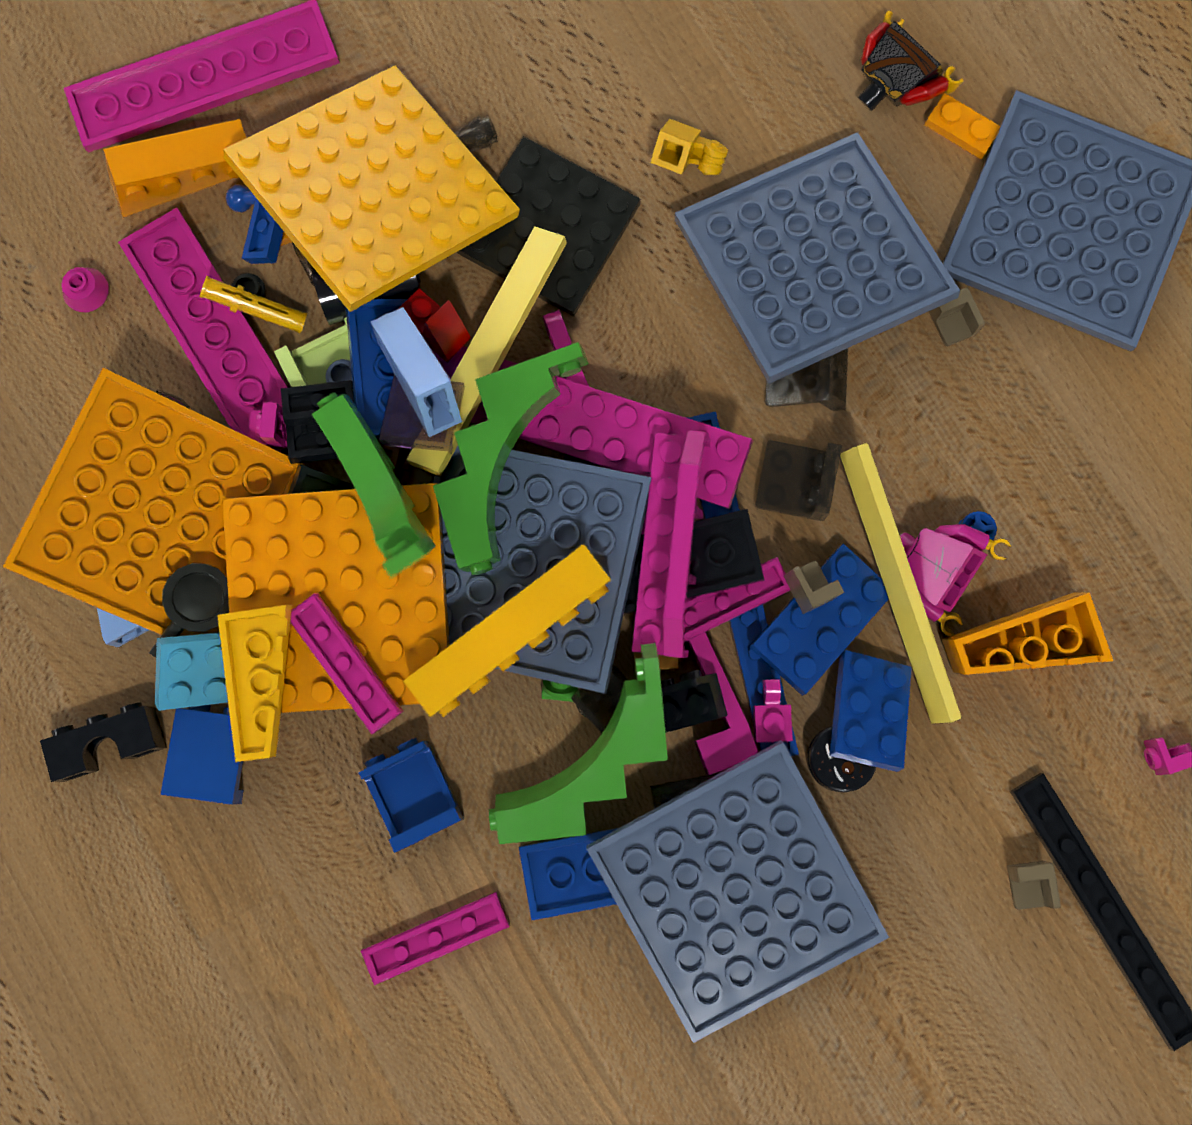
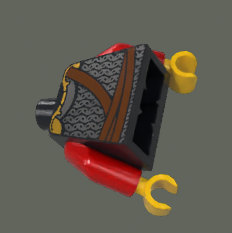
M886 12L883 22L870 32L865 40L861 57L863 65L861 70L871 83L858 96V99L872 111L885 97L898 107L902 104L910 106L931 100L944 92L953 93L963 82V78L958 81L950 78L955 71V67L950 66L942 76H939L943 72L941 64L902 28L904 19L902 18L898 23L895 20L891 22L893 12Z

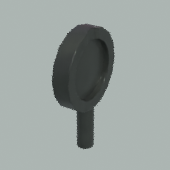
M189 564L177 569L167 579L162 590V605L171 623L160 638L180 636L184 629L205 632L219 625L217 615L229 613L227 577L219 569L208 564ZM157 642L149 652L155 658Z

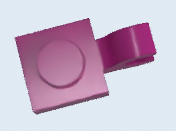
M780 679L763 680L764 705L753 706L755 742L793 741L791 704L780 705Z

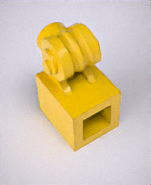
M669 119L659 132L650 163L681 175L689 164H696L704 175H719L723 168L722 164L725 163L724 158L727 157L728 149L717 140H709L699 136L701 130Z

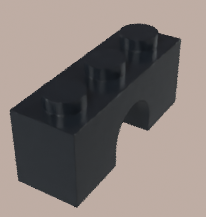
M141 702L121 707V714L109 718L108 714H100L86 719L87 725L74 729L73 725H68L52 730V737L40 740L51 782H67L99 771L96 762V750L99 744L107 738L112 739L116 743L121 759H136L166 749L167 746L156 708L142 706Z

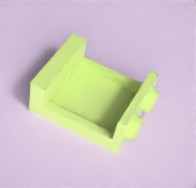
M346 317L343 318L346 323L344 326L293 351H290L287 345L274 351L291 387L327 383L326 371L328 367L337 360H350Z

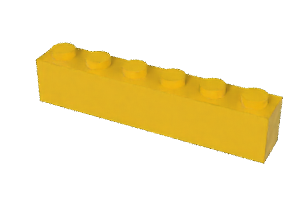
M583 544L403 682L430 717L438 712L444 717L461 704L457 698L469 689L472 694H475L487 685L490 680L486 675L497 667L504 672L520 659L517 655L519 650L527 644L534 649L550 637L546 630L558 621L563 627L580 613L576 609L578 605L586 599L593 604L610 590L606 587V584L611 579Z

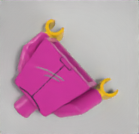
M965 524L940 525L935 531L924 528L917 538L908 533H903L900 535L927 617L933 622L939 621L941 623V630L945 635L953 636L954 632L945 626V622L949 619H954L958 624L963 625L959 614L951 611L985 560L987 554L982 551L984 549L988 550L990 557L995 560H1005L1006 558L995 554L994 546L997 543H1002L1005 546L1011 547V544L1006 539L991 540L988 534Z

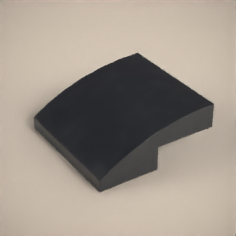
M352 380L281 388L283 421L286 426L288 459L291 464L338 458L312 413L320 409L317 405L320 400L334 392L338 397L342 394L349 395L354 403Z

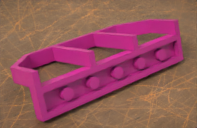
M688 431L687 436L655 433L650 476L652 479L648 495L632 652L641 653V645L656 643L658 655L688 658L689 650H684V611L687 584L696 585V577L689 574L694 519H703V511L696 505L704 447H710L711 439L707 432Z

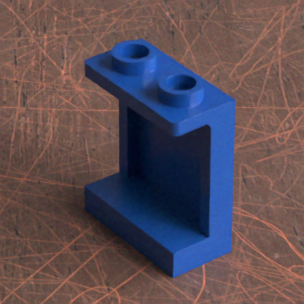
M211 705L188 707V709L177 708L175 710L160 795L231 805L242 804L244 790L239 789L243 761L235 762L229 708L224 707L223 714L211 713Z
M417 738L397 746L399 753L387 759L384 754H381L364 763L366 769L359 772L360 778L365 780L391 836L388 840L394 853L464 819L429 742L422 741L419 743Z

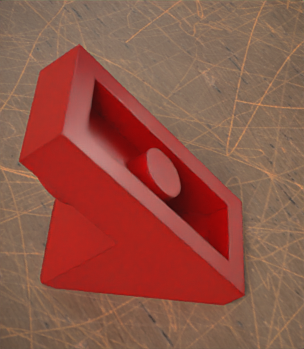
M419 288L398 308L404 307L427 345L447 363L471 339L470 334L449 300L440 307Z

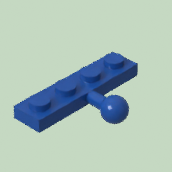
M240 184L233 185L226 193V202L232 210L245 212L254 205L242 259L250 264L276 263L284 231L248 187Z

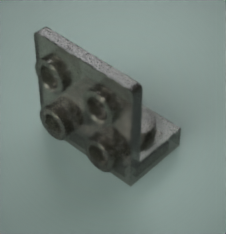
M848 348L770 384L766 380L765 404L769 407L820 403L832 411L846 410Z
M769 440L766 445L755 507L757 509L824 521L830 514L842 445L828 442L823 450Z

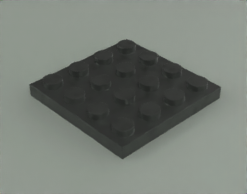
M523 136L496 181L520 209L518 218L459 250L457 254L506 279L534 226L565 236L567 244L538 298L574 317L640 206L641 199Z

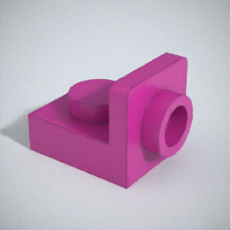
M263 402L262 410H252L250 412L248 437L268 447L284 448L286 426L283 421L282 408L278 403Z
M1162 737L1144 741L1146 763L1150 769L1155 771L1156 775H1168L1192 767V748L1190 743L1167 749Z

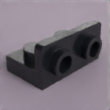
M695 670L679 675L681 682L678 683L674 682V678L661 681L665 733L728 716L716 673L702 676L700 670Z

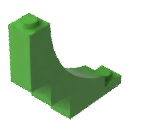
M579 342L475 379L488 421L454 432L467 474L433 486L458 569L465 572L471 571L472 575H479L492 570V564L501 561L496 539L495 504L503 468L512 448L528 424L546 405L561 395L555 376L569 377L575 375L582 370V366L589 364L585 351Z
M334 392L317 403L320 409L312 413L340 459L362 501L372 526L375 543L387 560L382 566L391 578L424 557L436 545L412 510L415 505L392 471L395 469V466L351 398L346 394L338 397Z
M656 643L641 645L642 658L635 659L637 680L624 681L621 696L611 720L597 741L580 759L557 775L534 786L513 792L496 794L495 808L489 809V823L491 831L497 830L499 844L586 835L584 802L627 798L624 765L668 760Z

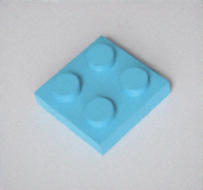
M220 632L157 638L155 706L158 711L228 703Z

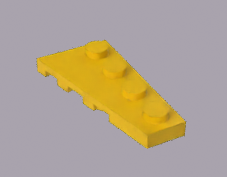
M292 605L217 615L235 762L276 756Z

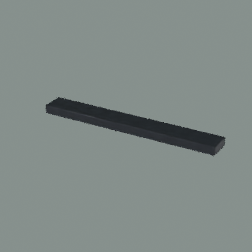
M1039 773L1011 790V795L1168 1048L1176 1051L1192 1041V1010L1044 773Z

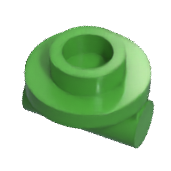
M543 680L542 699L577 702L578 687Z

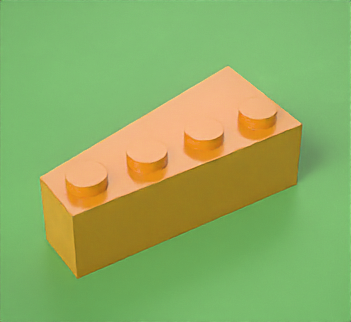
M240 119L104 148L103 151L110 182L122 217L124 218L233 178H240L224 159L223 149L247 138Z
M1090 592L1071 593L942 639L953 673L964 675L1114 661Z

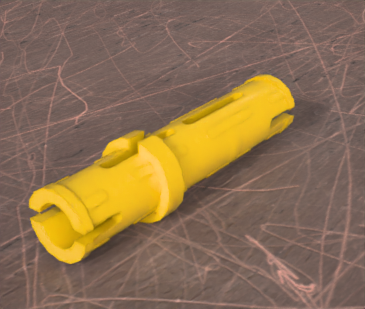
M206 276L200 292V298H206L230 307L229 311L236 313L238 310L301 334L307 317L306 312H301L244 290V286L238 285L236 288Z

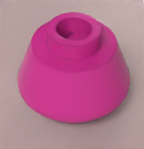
M89 267L73 268L62 279L63 299L71 309L77 312H92L101 307L108 297V282L105 276L96 269Z

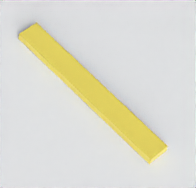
M534 226L450 379L462 422L431 437L423 429L407 458L410 465L437 476H442L458 446L454 432L469 426L482 402L475 379L499 370L567 244L565 236Z
M867 443L840 453V457L931 724L954 722L961 719V714L873 456Z

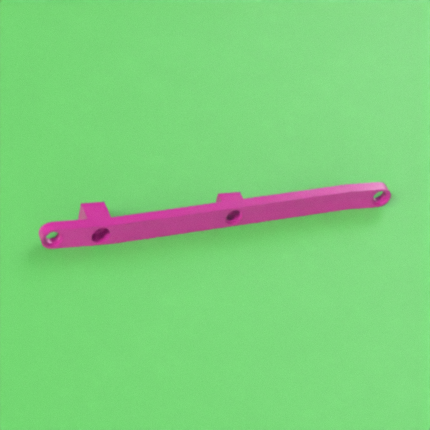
M559 310L542 316L553 351L572 344ZM582 370L575 375L563 377L564 379L589 386ZM646 515L641 535L645 532ZM703 633L686 642L702 676L717 674L728 716L722 717L727 730L694 741L706 775H711L733 767L757 754L758 749L748 722L706 633Z

